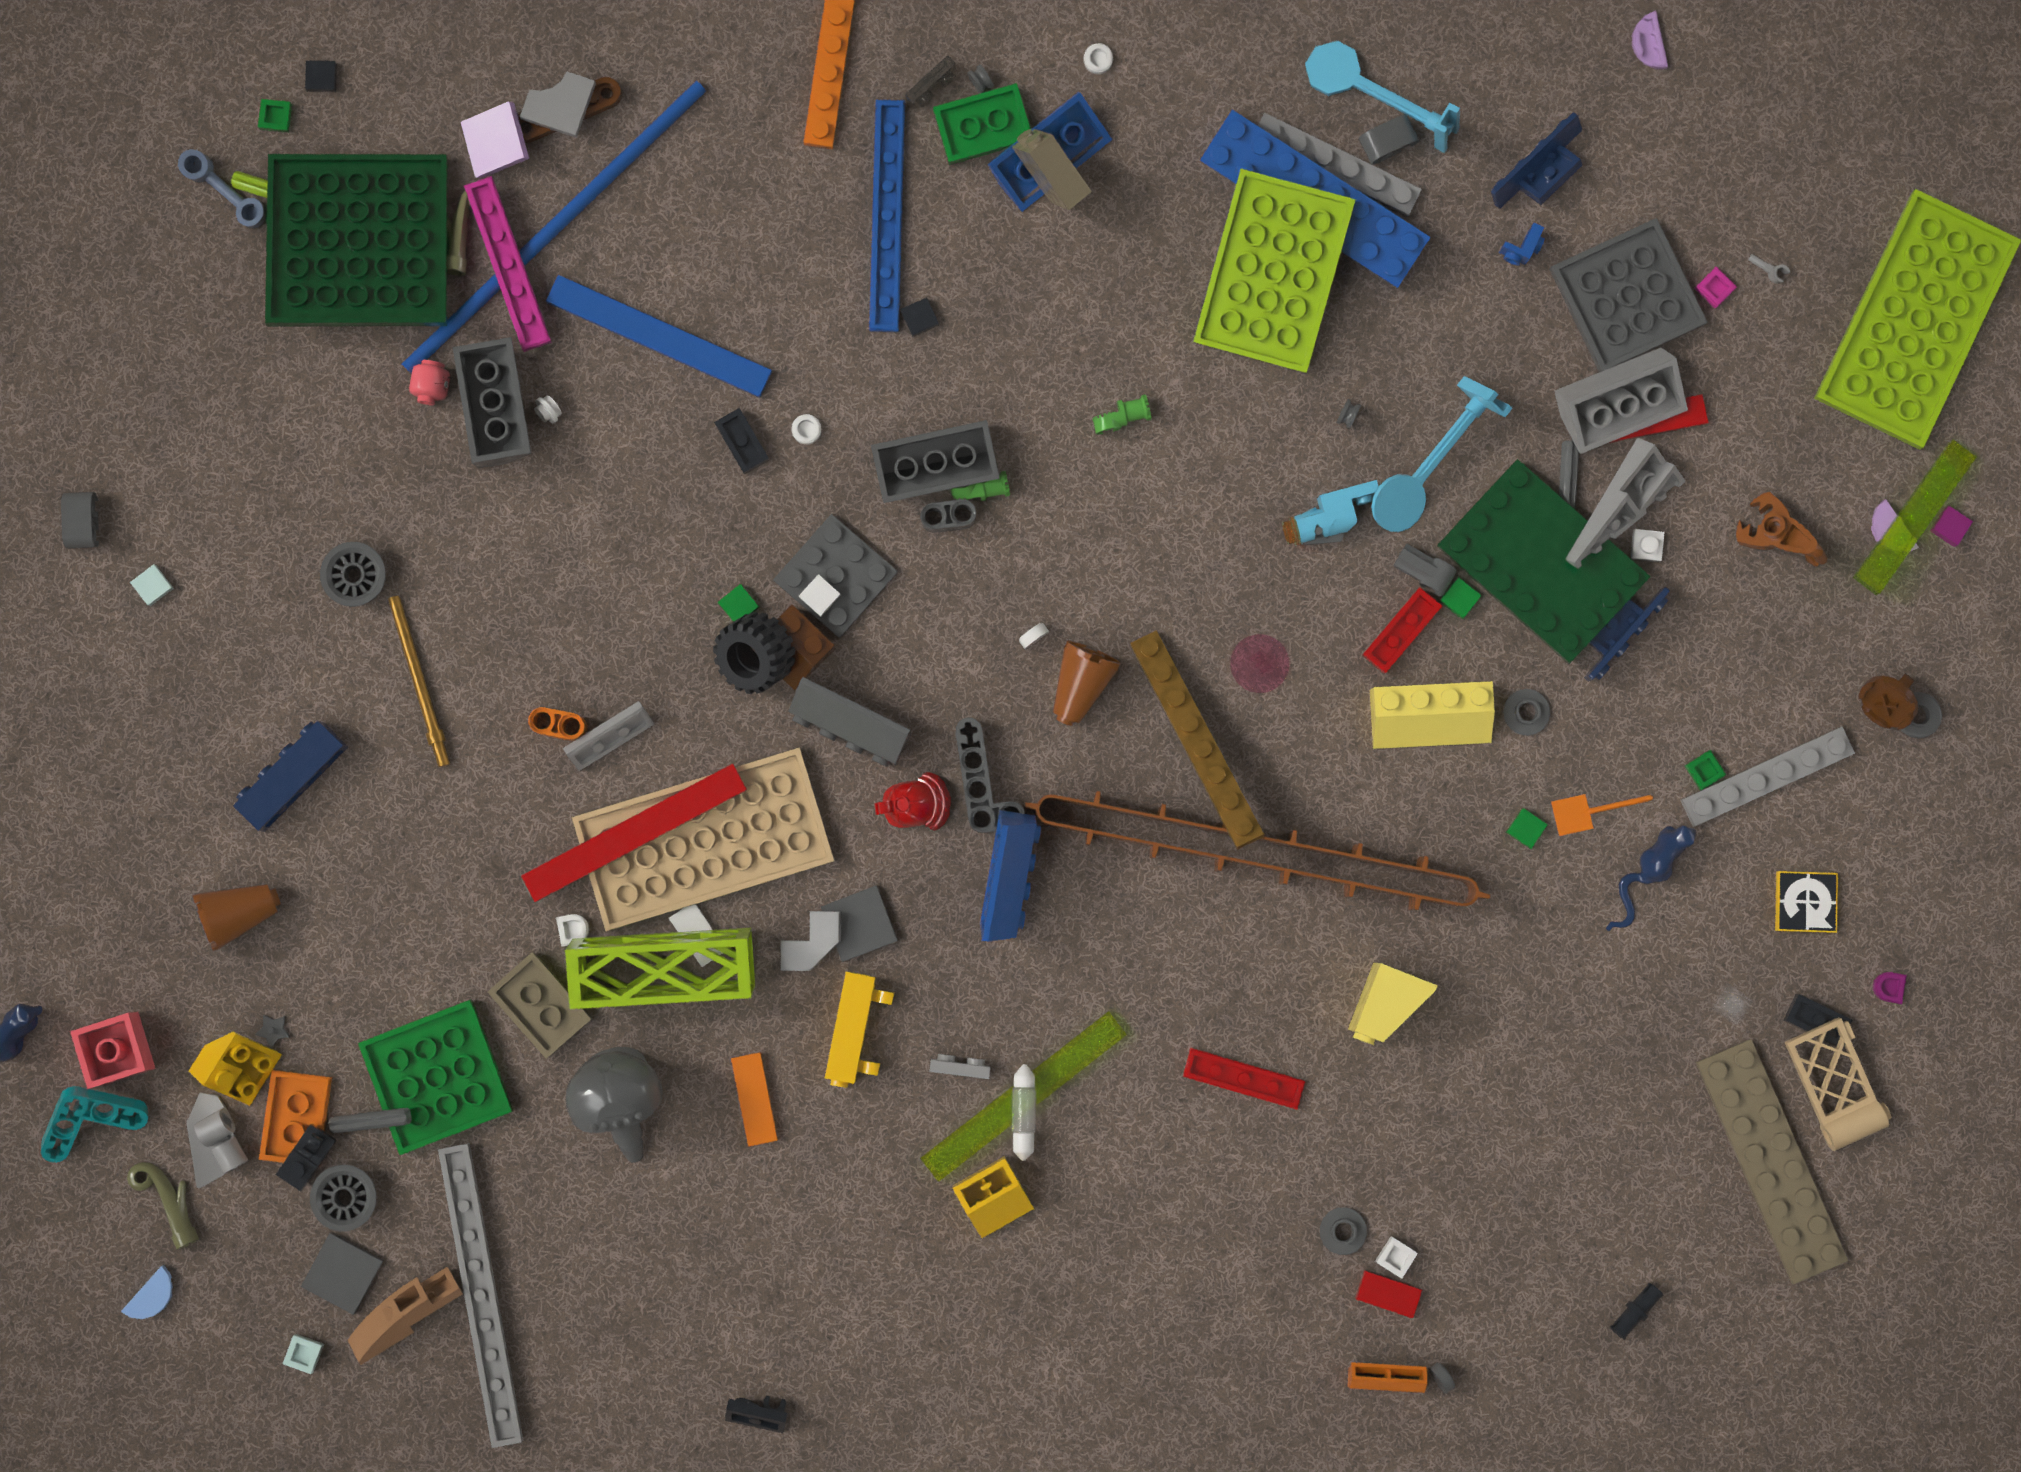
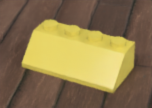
M1493 681L1374 687L1370 690L1373 749L1492 742L1495 712Z

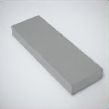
M638 701L565 746L563 750L578 771L653 726L654 722Z

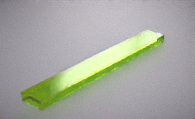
M1109 1011L1032 1070L1035 1075V1087L1022 1088L1014 1087V1085L920 1157V1159L939 1182L1127 1034Z

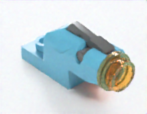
M1377 480L1319 495L1317 498L1318 510L1314 507L1300 515L1289 517L1288 521L1282 522L1287 544L1295 543L1296 546L1301 544L1305 546L1341 542L1344 533L1348 532L1357 523L1352 502L1356 501L1357 506L1372 502L1373 496L1379 487Z

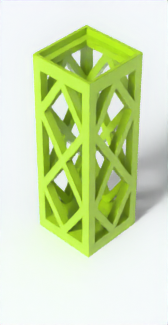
M751 928L575 938L571 940L565 949L570 1009L752 998L755 989ZM708 948H714L730 956L733 960L731 961ZM658 951H674L666 958H662L652 953ZM695 952H698L723 965V967L706 979H702L679 967L678 964ZM629 953H637L653 961L656 965L653 966ZM598 955L587 963L586 956ZM619 957L645 970V972L626 984L599 969L614 958ZM670 970L693 983H686L666 972ZM736 973L738 974V980L726 981ZM593 975L616 988H607L588 978V976ZM657 978L670 983L665 985H649Z

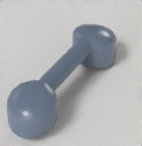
M193 149L186 150L180 155L178 167L183 176L194 182L206 181L237 207L236 217L240 224L248 228H257L265 222L267 218L266 206L255 198L244 199L213 172L212 160L207 155Z

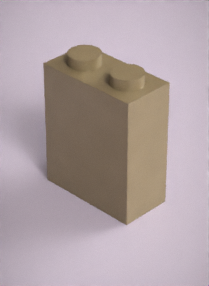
M1029 129L1017 138L1018 143L1012 147L1052 204L1070 210L1092 192L1052 134Z

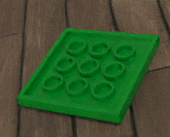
M472 999L358 1043L382 1110L408 1108L411 1111V1123L389 1127L399 1156L514 1111Z

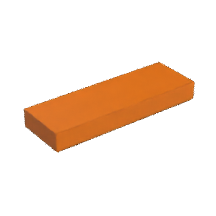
M761 1052L731 1058L748 1147L778 1141Z

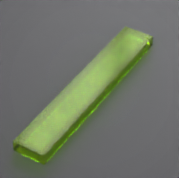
M1954 439L1951 440L1853 578L1875 595L1880 594L1977 457Z

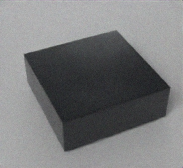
M306 60L305 90L307 92H336L337 63L335 61Z
M927 297L900 309L912 337L939 326V322Z

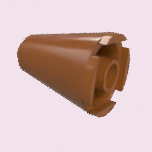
M1067 640L1064 646L1053 712L1057 714L1056 720L1069 726H1073L1074 722L1080 723L1117 673L1121 664L1120 661L1099 650L1096 652L1086 648L1087 645L1072 640Z
M268 884L192 895L194 903H198L196 904L199 910L197 912L209 943L212 942L211 948L213 951L219 950L278 912L276 906L281 905L276 888L269 890Z

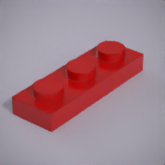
M1419 587L1362 656L1385 674L1439 611L1442 605Z

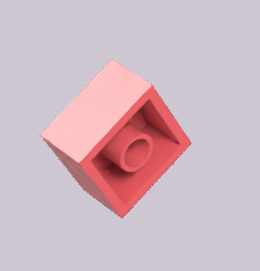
M139 1012L125 1013L70 1031L87 1089L98 1088L156 1069Z

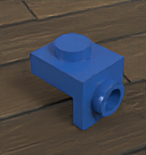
M1533 223L1520 248L1505 242L1499 253L1505 255L1504 260L1510 264L1518 266L1522 263L1526 265L1532 253L1538 254L1544 243L1545 238L1541 237L1544 227Z

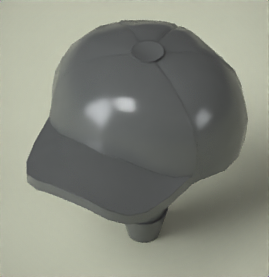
M615 1047L595 1054L578 1069L567 1085L565 1102L568 1114L575 1127L588 1133L611 1131L614 1142L619 1145L624 1156L629 1162L635 1163L643 1158V1140L641 1138L643 1131L640 1122L651 1116L662 1102L663 1090L659 1076L648 1064L643 1054L630 1047Z

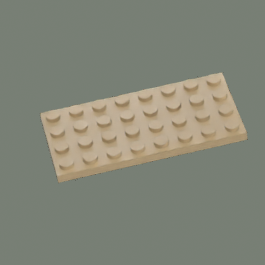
M796 748L736 767L747 791L590 873V881L605 931L614 930L834 862L835 860L801 749ZM708 776L572 817L579 844Z

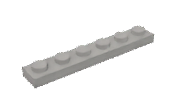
M1266 113L1263 114L1258 124L1260 128L1364 195L1407 217L1409 216L1422 189Z
M1839 727L1680 801L1692 826L1695 827L1855 754L1843 727Z

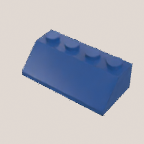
M999 811L980 920L982 941L989 942L1016 938L1018 928L1023 929L1026 912L1021 911L1023 900L1028 901L1031 883L1026 882L1028 871L1033 872L1036 854H1031L1033 843L1039 842L1041 826L1036 825L1037 822L1034 815Z

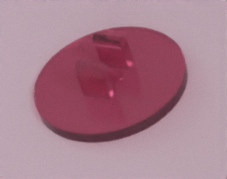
M1256 634L1244 638L1236 645L1231 655L1230 668L1234 679L1241 687L1254 693H1266L1276 689L1285 680L1289 670V658L1284 646L1278 640L1268 635Z

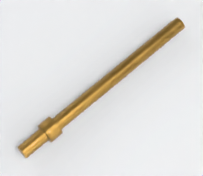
M400 596L388 598L428 731L425 734L428 745L433 747L439 768L450 765L444 746L446 738L443 729H439Z

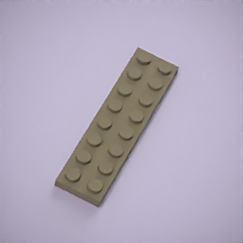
M1752 1039L1696 1061V1066L1790 1282L1796 1284L1847 1262L1846 1254Z

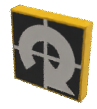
M1776 871L1775 931L1837 933L1838 873Z

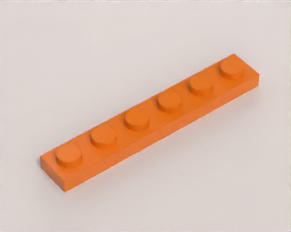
M825 0L803 142L805 146L833 149L855 0Z

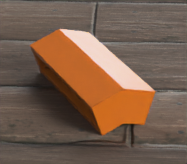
M1351 1362V1366L1348 1369V1387L1351 1389L1425 1393L1427 1387V1367ZM1356 1373L1384 1374V1378L1356 1376ZM1391 1375L1417 1376L1419 1380L1391 1378Z

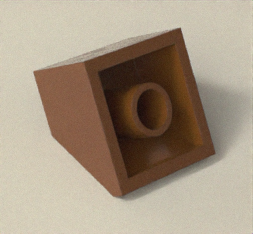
M791 604L777 620H779L778 624L780 626H785L787 636H791L793 640L791 646L795 647L796 654L792 656L795 659V663L790 667L792 669L790 673L783 678L795 691L802 677L807 679L836 648Z

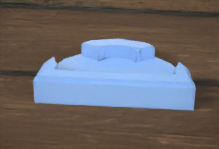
M164 1265L155 1272L123 1308L122 1313L131 1318L145 1319L157 1315L166 1308L172 1298L173 1285L171 1274Z

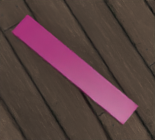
M490 176L464 185L523 352L552 343L493 177Z

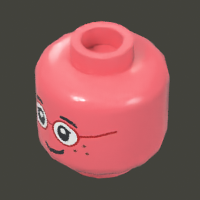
M422 360L421 364L413 367L409 391L412 395L418 397V403L433 406L435 401H441L447 397L450 373L444 369V364L432 360Z

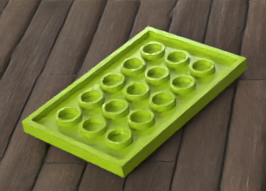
M1240 169L1193 342L1307 373L1356 199Z

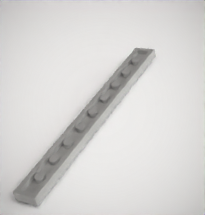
M470 1143L438 1149L491 1446L496 1448L523 1442V1434Z

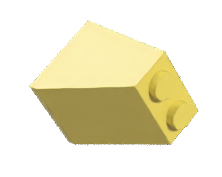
M1373 963L1348 1030L1355 1032L1353 1038L1374 1045L1375 1040L1384 1042L1436 991L1437 985L1382 963Z

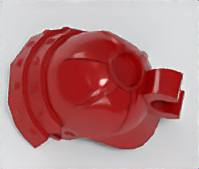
M925 772L918 780L906 781L889 787L884 793L883 801L874 803L876 815L884 814L889 824L894 827L909 828L925 825V827H930L931 830L936 831L946 823L950 815L951 797L945 782L938 775Z

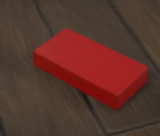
M1364 1270L1355 1299L1413 1319L1422 1289Z

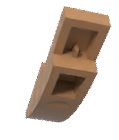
M448 1267L422 1283L416 1277L385 1299L360 1323L348 1339L360 1365L414 1333L412 1325L463 1295Z

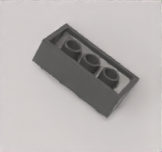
M508 337L452 347L472 464L480 469L508 464L530 455L531 448L512 338Z
M987 420L871 445L883 503L999 479Z
M802 677L789 708V713L794 715L792 721L806 728L811 723L821 728L820 735L832 741L839 737L847 741L845 747L859 754H862L863 750L874 755L873 761L887 768L890 763L897 765L912 734L909 729Z

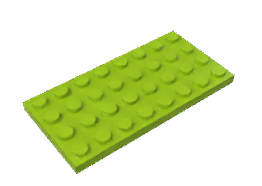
M1915 189L1908 199L1814 399L1919 450L1924 448L2020 245L2021 239Z

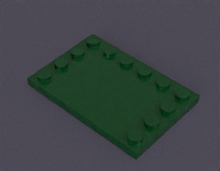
M1518 459L1437 544L1441 551L1568 665L1651 577L1609 539L1601 544V551L1597 554L1590 553L1581 560V567L1576 568L1566 560V557L1588 521Z

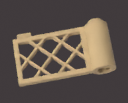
M1836 1018L1785 1042L1820 1122L1823 1136L1833 1151L1889 1127L1888 1120L1891 1119V1113L1886 1104L1877 1101L1853 1047L1851 1039L1856 1037L1849 1021L1843 1022L1841 1018ZM1833 1028H1837L1840 1035L1836 1049L1822 1044L1826 1032ZM1818 1036L1817 1041L1811 1039ZM1805 1041L1815 1044L1809 1061L1799 1057L1796 1045ZM1843 1046H1845L1847 1053L1842 1051ZM1821 1047L1834 1051L1829 1068L1815 1064ZM1840 1054L1849 1057L1852 1062L1848 1076L1834 1071ZM1802 1062L1807 1064L1806 1070ZM1813 1066L1827 1071L1821 1088L1812 1085L1809 1077ZM1855 1073L1857 1074L1859 1080L1854 1078ZM1833 1074L1846 1078L1841 1095L1827 1091ZM1852 1081L1862 1085L1866 1094L1865 1097L1856 1101L1846 1098ZM1814 1089L1819 1091L1818 1097ZM1825 1093L1839 1098L1835 1110L1828 1114H1825L1821 1107ZM1845 1101L1849 1102V1104L1843 1106Z

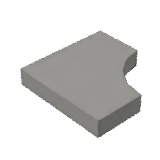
M566 72L561 82L550 89L542 91L529 89L520 118L521 120L577 138L596 82Z

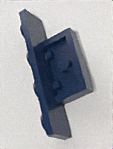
M1573 112L1567 119L1560 121L1556 129L1546 139L1539 141L1535 149L1525 159H1521L1505 178L1500 179L1495 184L1491 194L1496 207L1501 209L1520 190L1542 205L1582 167L1581 159L1565 148L1582 131L1580 119L1576 113Z
M1667 587L1660 589L1643 610L1630 599L1592 639L1589 645L1598 651L1602 657L1584 677L1588 682L1594 678L1600 680L1610 669L1607 663L1614 655L1619 658L1630 646L1626 641L1631 635L1635 633L1638 636L1649 624L1646 618L1651 612L1658 613L1669 600L1665 596L1670 592Z

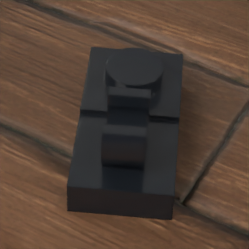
M310 1124L275 1175L297 1190L303 1191L337 1140L316 1125Z
M768 1395L763 1400V1407L753 1404L751 1400L746 1398H736V1400L729 1398L725 1421L784 1434L787 1412H785L786 1400L782 1399L780 1406L773 1409L769 1406L770 1396Z

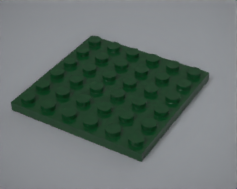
M268 154L265 324L267 327L447 326V154Z

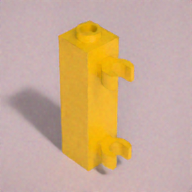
M848 971L845 973L825 1074L826 1079H831L830 1085L848 1088L849 1083L855 1084L857 1072L875 1076L879 1073L880 1063L860 1060L871 1001L892 1005L894 997L893 992L874 989L876 977Z

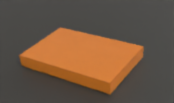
M271 1070L259 1160L284 1163L310 1124L316 1125L325 1132L332 1077Z

